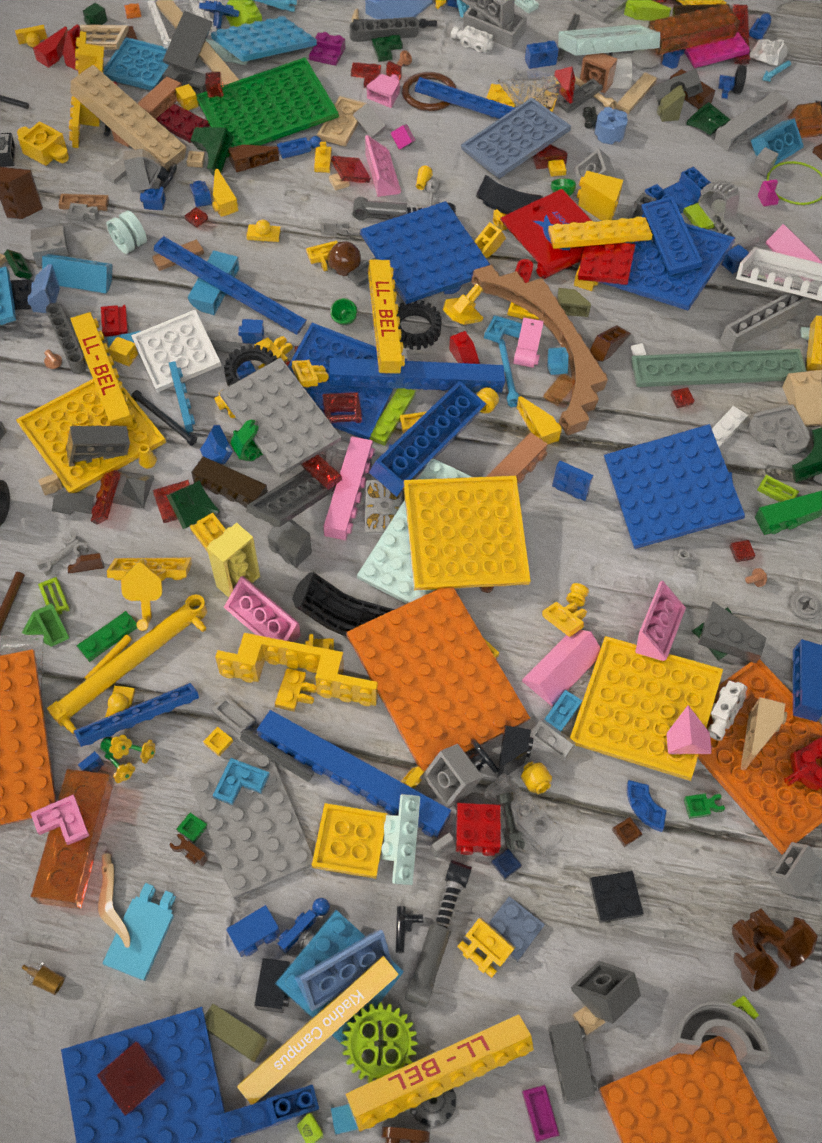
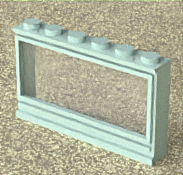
M641 24L559 31L558 47L576 56L659 48L660 32L644 27Z

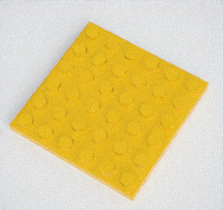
M93 379L16 419L17 424L52 472L56 473L60 483L68 493H77L138 459V448L141 444H148L150 449L154 450L166 443L163 435L125 388L122 394L127 395L130 403L127 407L132 408L135 418H132L134 426L127 428L130 445L127 455L109 459L99 457L92 459L90 463H86L85 460L75 462V466L69 467L66 448L70 426H111Z
M516 476L404 480L414 591L450 587L473 588L530 584V572Z
M605 636L570 739L576 742V746L691 781L699 754H668L667 732L688 705L707 728L723 669L668 654L665 661L635 653L637 647L635 644Z

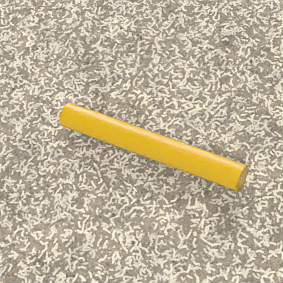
M125 635L84 679H88L114 659L132 639Z

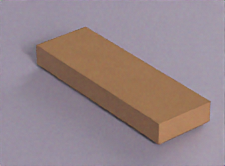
M61 194L58 206L59 209H69L71 203L87 204L88 208L94 206L98 207L99 211H107L109 196Z
M197 239L180 245L197 256L204 254V250ZM160 254L152 256L153 262L159 271L177 265Z

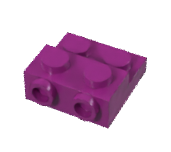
M318 32L315 37L317 45L313 46L309 54V60L337 66L346 48L345 38L341 35L333 36L327 32Z

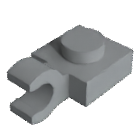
M321 218V235L336 237L338 233L348 235L349 222L344 221L338 224L337 220Z

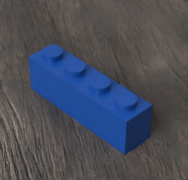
M801 639L793 649V715L817 722L822 716V645Z

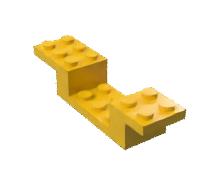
M80 31V38L77 37L76 47H79V49L75 51V58L78 59L76 60L75 70H78L79 75L94 65L104 73V46L86 44V32ZM71 96V105L74 107L70 108V117L72 119L69 120V130L72 131H69V140L72 141L73 148H79L80 125L99 127L100 119L78 99Z
M244 633L237 654L217 650L215 656L219 673L225 678L232 679L235 677L249 683L253 681L259 682L264 663L267 661L272 665L282 664L292 669L302 668L316 673L317 694L321 697L339 698L343 702H359L363 706H376L378 682L343 675L344 659L343 652Z

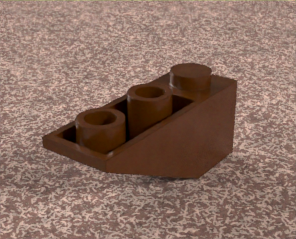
M239 145L228 149L229 159L236 173L279 161V150L275 146Z

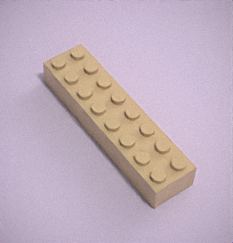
M94 65L71 80V94L134 150L144 149L148 151L166 170L173 163L178 164L185 159L186 146Z

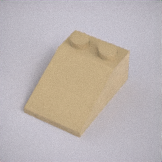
M822 370L788 373L782 387L789 405H794L805 427L822 425Z
M760 697L750 711L741 770H745L774 733L779 731L781 724H785L787 712H784L785 703Z

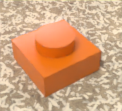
M139 3L124 5L127 19L141 17Z

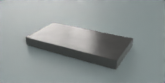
M184 11L163 58V63L192 74L212 27V21Z

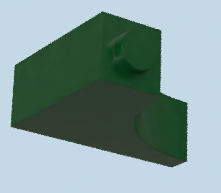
M195 127L191 142L198 150L208 153L207 169L213 176L216 169L222 173L233 136L227 128Z
M822 427L812 430V443L814 447L810 454L802 461L792 465V474L795 482L822 474Z

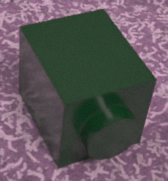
M93 3L83 10L84 21L87 25H103L108 21L105 8L97 3Z

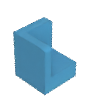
M565 347L548 349L547 368L550 375L568 374L569 354Z

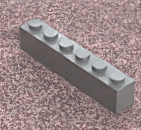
M777 91L770 95L768 94L764 99L758 101L751 108L749 107L735 119L718 128L715 133L714 143L728 152L783 114L789 99Z
M787 293L725 326L720 340L732 351L806 311L812 298Z

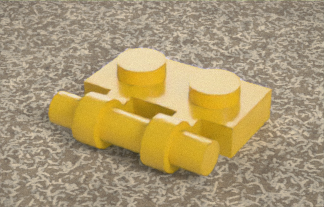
M482 917L476 921L465 935L472 943L468 945L462 940L457 946L467 960L470 958L479 966L478 970L483 974L486 973L491 978L497 973V970L491 966L492 962L494 961L501 967L516 948ZM478 947L488 955L485 960L476 952Z

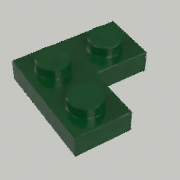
M399 35L371 39L378 62L392 60L391 50L403 49V43Z

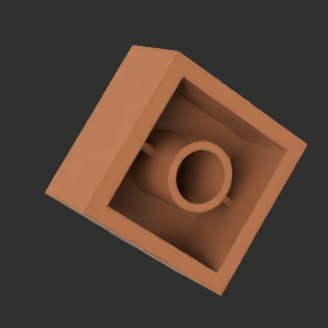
M613 52L608 55L607 53L585 55L580 80L586 83L594 78L602 85L603 90L600 92L605 94L613 84L618 59L612 57Z

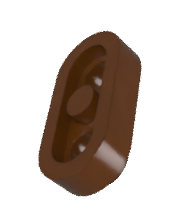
M382 1127L381 1138L386 1139L385 1143H400V1141L430 1143V1132L397 1127Z

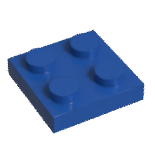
M559 461L556 466L552 487L585 501L588 497L594 475Z

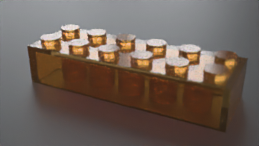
M728 4L649 21L648 28L660 32L659 48L654 49L657 55L736 37L740 21Z
M72 769L66 770L58 801L71 795L75 796L89 836L67 845L61 827L49 831L31 893V898L36 903L81 909L114 785L109 774Z

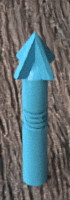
M788 60L772 71H766L762 80L771 82V78L788 68L791 62Z

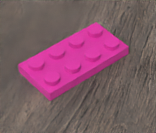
M739 32L686 46L685 55L695 69L749 54L750 48Z

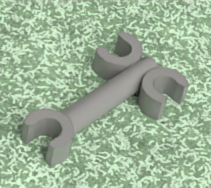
M69 532L72 537L70 540H66L64 537L61 538L66 546L63 550L49 560L38 562L37 566L40 570L43 567H47L43 570L46 576L52 573V567L72 551H74L77 558L81 556L78 552L79 550L89 551L87 545L80 542L74 532Z

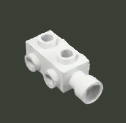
M454 26L451 31V38L460 39V44L465 48L471 47L479 53H486L488 50H492L493 35L485 31H480L470 26H466L464 30Z
M729 681L726 687L721 689L719 700L713 704L711 710L714 723L708 728L711 738L721 741L726 733L725 729H729L734 723V718L739 709L742 708L746 698L747 686L743 683Z

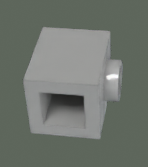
M765 147L756 157L752 170L766 176L774 167L778 153Z

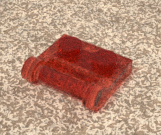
M358 392L323 394L324 415L330 423L354 421L362 423ZM334 412H355V414L352 415L331 416V413Z

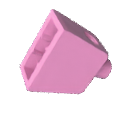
M381 74L367 85V99L392 108L400 93L399 78L395 74L391 77Z

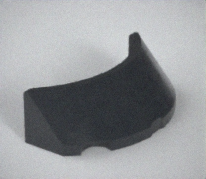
M485 175L476 194L477 199L483 200V204L505 214L514 212L543 198L541 195L524 193L503 186L488 175Z

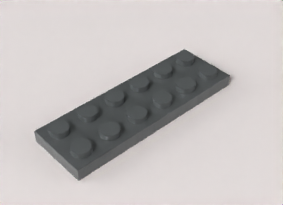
M307 468L248 504L246 512L270 523L272 526L281 527L335 491L337 482Z

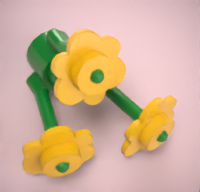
M123 734L120 737L113 738L110 736L102 740L100 749L105 752L104 757L110 760L117 768V772L113 775L116 783L128 780L135 771V767L131 762H128L126 765H120L114 758L120 759L123 755H128L130 748L142 752L140 758L142 763L146 764L155 755V743L152 740L145 742L142 747L133 745L132 741Z

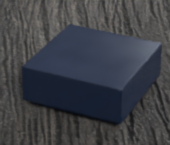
M509 848L491 861V864L504 880L522 867Z

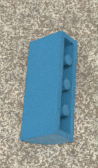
M214 250L207 261L234 278L240 269L238 256ZM198 277L188 295V300L197 310L215 315L226 293Z
M54 254L42 256V270L48 264H52L59 286L101 293L109 291L112 282L113 264Z

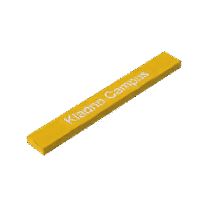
M384 955L379 958L237 1085V1088L252 1105L261 1099L399 975Z

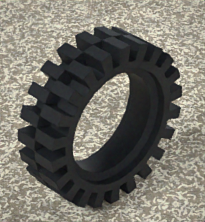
M422 300L420 304H417V301L414 304L409 303L406 305L404 302L400 303L398 314H396L400 318V323L406 317L420 316L427 319L431 324V327L426 332L420 334L408 333L399 325L398 329H401L400 342H403V348H407V345H410V350H413L414 346H417V350H421V345H423L424 349L428 348V344L430 346L434 345V341L437 342L438 337L441 335L442 317L439 310L436 311L435 306L431 308L430 303H427L425 306V301Z
M252 344L248 345L249 349L241 346V352L235 349V355L230 353L229 359L226 358V364H224L227 386L240 381L236 372L241 364L247 361H260L267 366L277 360L276 355L273 356V352L271 350L267 351L266 347H263L261 350L260 345H256L255 349H253Z

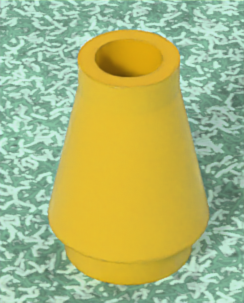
M423 165L418 169L416 188L419 190H424L427 182L433 176L432 169L429 166Z
M141 444L138 448V462L143 468L150 469L155 466L157 458L148 444Z

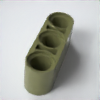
M213 1003L205 1014L209 1033L249 1060L255 1062L267 1043V1039Z

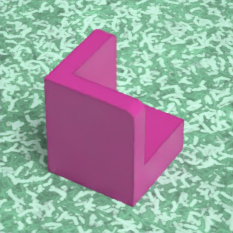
M407 124L391 132L399 149L416 141Z
M777 179L762 182L758 198L763 207L778 204L779 198L775 192L778 184Z

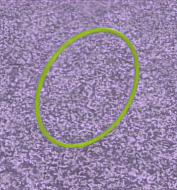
M788 161V162H782V163H779V164L775 165V166L770 170V172L768 173V175H767V181L769 180V176H770L771 172H772L776 167L781 166V165H784V164H800V165L807 166V167L813 169L814 171H816L821 177H822V173H821L819 170H817L816 168H814L813 166L808 165V164H806V163L796 162V161ZM777 194L781 200L796 205L813 204L822 199L821 196L817 200L801 203L787 200Z

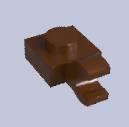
M177 834L181 844L175 846L170 843V848L174 852L184 851L186 853L185 858L194 865L198 863L203 867L208 861L206 854L190 841H187L183 835Z

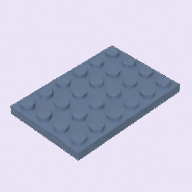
M530 98L462 143L461 149L500 179L571 131V125L535 99Z

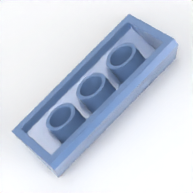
M382 929L372 932L295 977L311 1011L337 997L383 955L392 964L384 932Z

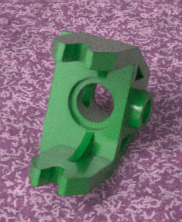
M248 420L239 431H233L234 436L230 444L240 460L253 462L263 455L252 440L259 428L258 425H254L255 420Z

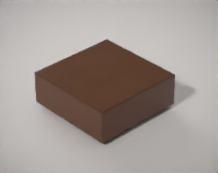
M631 817L612 828V831L624 848L643 835Z

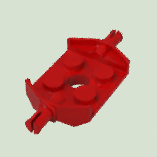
M822 737L791 754L790 762L793 773L784 778V782H788L787 786H791L798 781L813 790L822 788V767L816 763V759H822Z

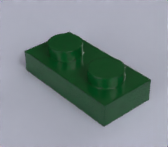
M7 249L4 255L14 275L18 278L30 280L33 274L22 254Z

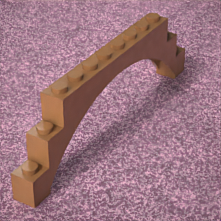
M492 265L475 269L471 281L473 285L478 284L483 288L482 292L506 299L534 314L540 321H544L543 324L556 337L561 347L566 348L569 354L568 363L572 376V394L570 404L567 410L562 412L559 424L567 436L585 430L589 421L587 412L595 409L599 400L596 392L604 390L608 381L607 375L600 368L598 361L594 359L589 347L585 345L581 335L574 328L572 321L568 319L565 310L561 308L557 298L553 296L548 284L542 278L524 283L523 278L519 276L517 271L499 277L498 272Z

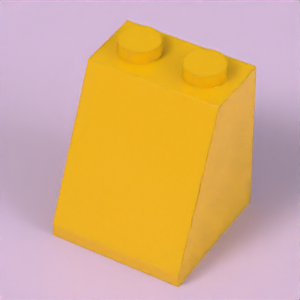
M586 171L585 176H581L579 182L581 189L578 190L577 194L579 199L578 206L601 221L612 220L618 206L623 180Z

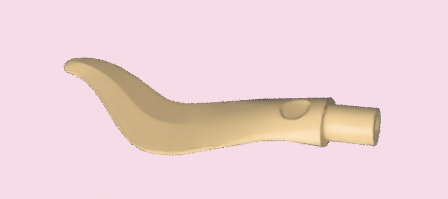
M103 854V866L101 867L103 880L98 902V912L101 919L120 936L125 947L129 948V932L113 907L114 864H112L111 854Z

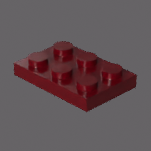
M175 103L155 119L170 133L191 143L195 127H210L207 120Z

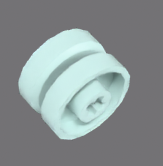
M127 210L121 213L119 218L114 217L107 221L108 232L116 246L123 253L127 254L133 251L135 246L139 247L147 243L144 228L131 211Z

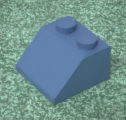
M48 264L36 275L35 281L32 282V291L28 295V304L31 305L33 312L46 313V307L57 301L60 287L52 264Z

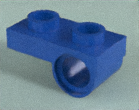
M682 39L671 48L665 50L662 65L671 69L677 68L680 57L685 53L687 41Z
M195 181L193 184H189L196 208L212 205L210 191L205 181Z

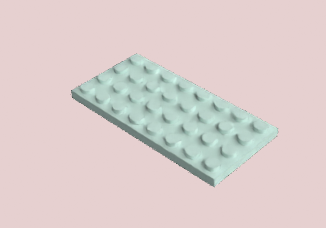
M433 458L418 479L469 478L471 476ZM404 500L357 574V579L407 604L437 589L414 591Z

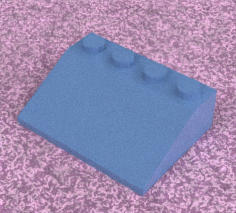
M365 0V10L367 15L375 19L416 17L430 6L433 1Z

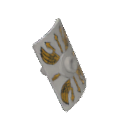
M378 480L366 481V533L385 532L402 505V492L396 497Z

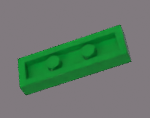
M125 611L76 646L84 657L91 662L119 642L125 635H129L136 630L137 623Z

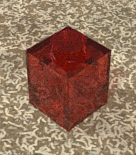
M221 72L205 73L208 97L223 96Z

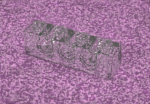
M503 773L485 789L484 796L493 805H501L497 803L496 795L513 792L515 800L511 802L510 806L514 816L515 827L517 831L522 832L523 837L544 858L562 841L564 836L563 830L558 823L552 822L547 817L548 815L542 807H537L532 802V797L518 787L513 777H508ZM501 805V814L505 817L506 815H504V809ZM527 810L530 816L524 817L520 814V811ZM535 826H543L545 832H538Z

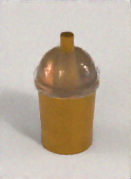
M33 963L29 967L26 965L22 966V969L26 971L25 978L29 985L41 988L53 995L59 992L65 981L64 977L55 973L43 963Z

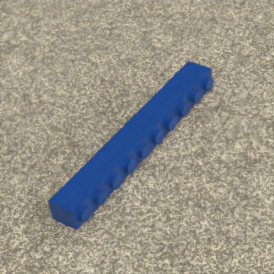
M329 358V386L445 391L450 390L458 381H461L471 391L479 392L482 388L488 387L497 393L503 391L505 384L504 365L405 361L404 366H401L400 373H379L378 360Z
M272 710L267 713L257 728V734L263 740L284 753L291 755L303 765L307 764L312 767L311 769L315 773L330 777L329 779L334 784H342L348 787V791L352 794L364 796L366 801L374 806L380 805L384 808L385 812L392 816L399 815L401 794L420 796L418 827L429 837L435 836L438 838L450 818L451 809Z

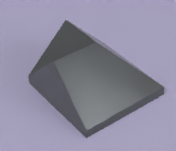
M118 470L107 500L108 503L144 508L154 476Z

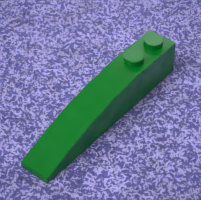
M822 491L759 507L754 518L764 535L777 534L785 529H795L799 525L822 516Z

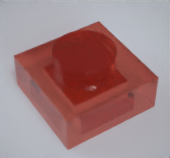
M389 61L386 64V75L391 77L395 74L400 81L402 66Z
M195 207L185 215V220L197 228L208 220V215Z
M688 387L671 392L676 408L694 404L695 400Z
M749 540L734 542L730 545L736 563L753 560L756 556Z

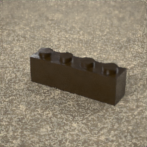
M204 456L191 472L194 483L200 481L202 487L209 489L216 495L220 494L226 497L229 501L238 502L245 508L251 502L268 493L266 484Z

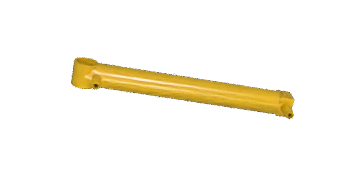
M197 594L189 596L183 606L62 699L56 700L47 707L50 715L60 726H64L74 734V730L77 729L71 722V717L191 623L202 632L206 631V626L201 621L207 614L204 598Z

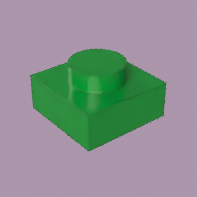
M190 812L176 830L194 844L206 830L207 824Z

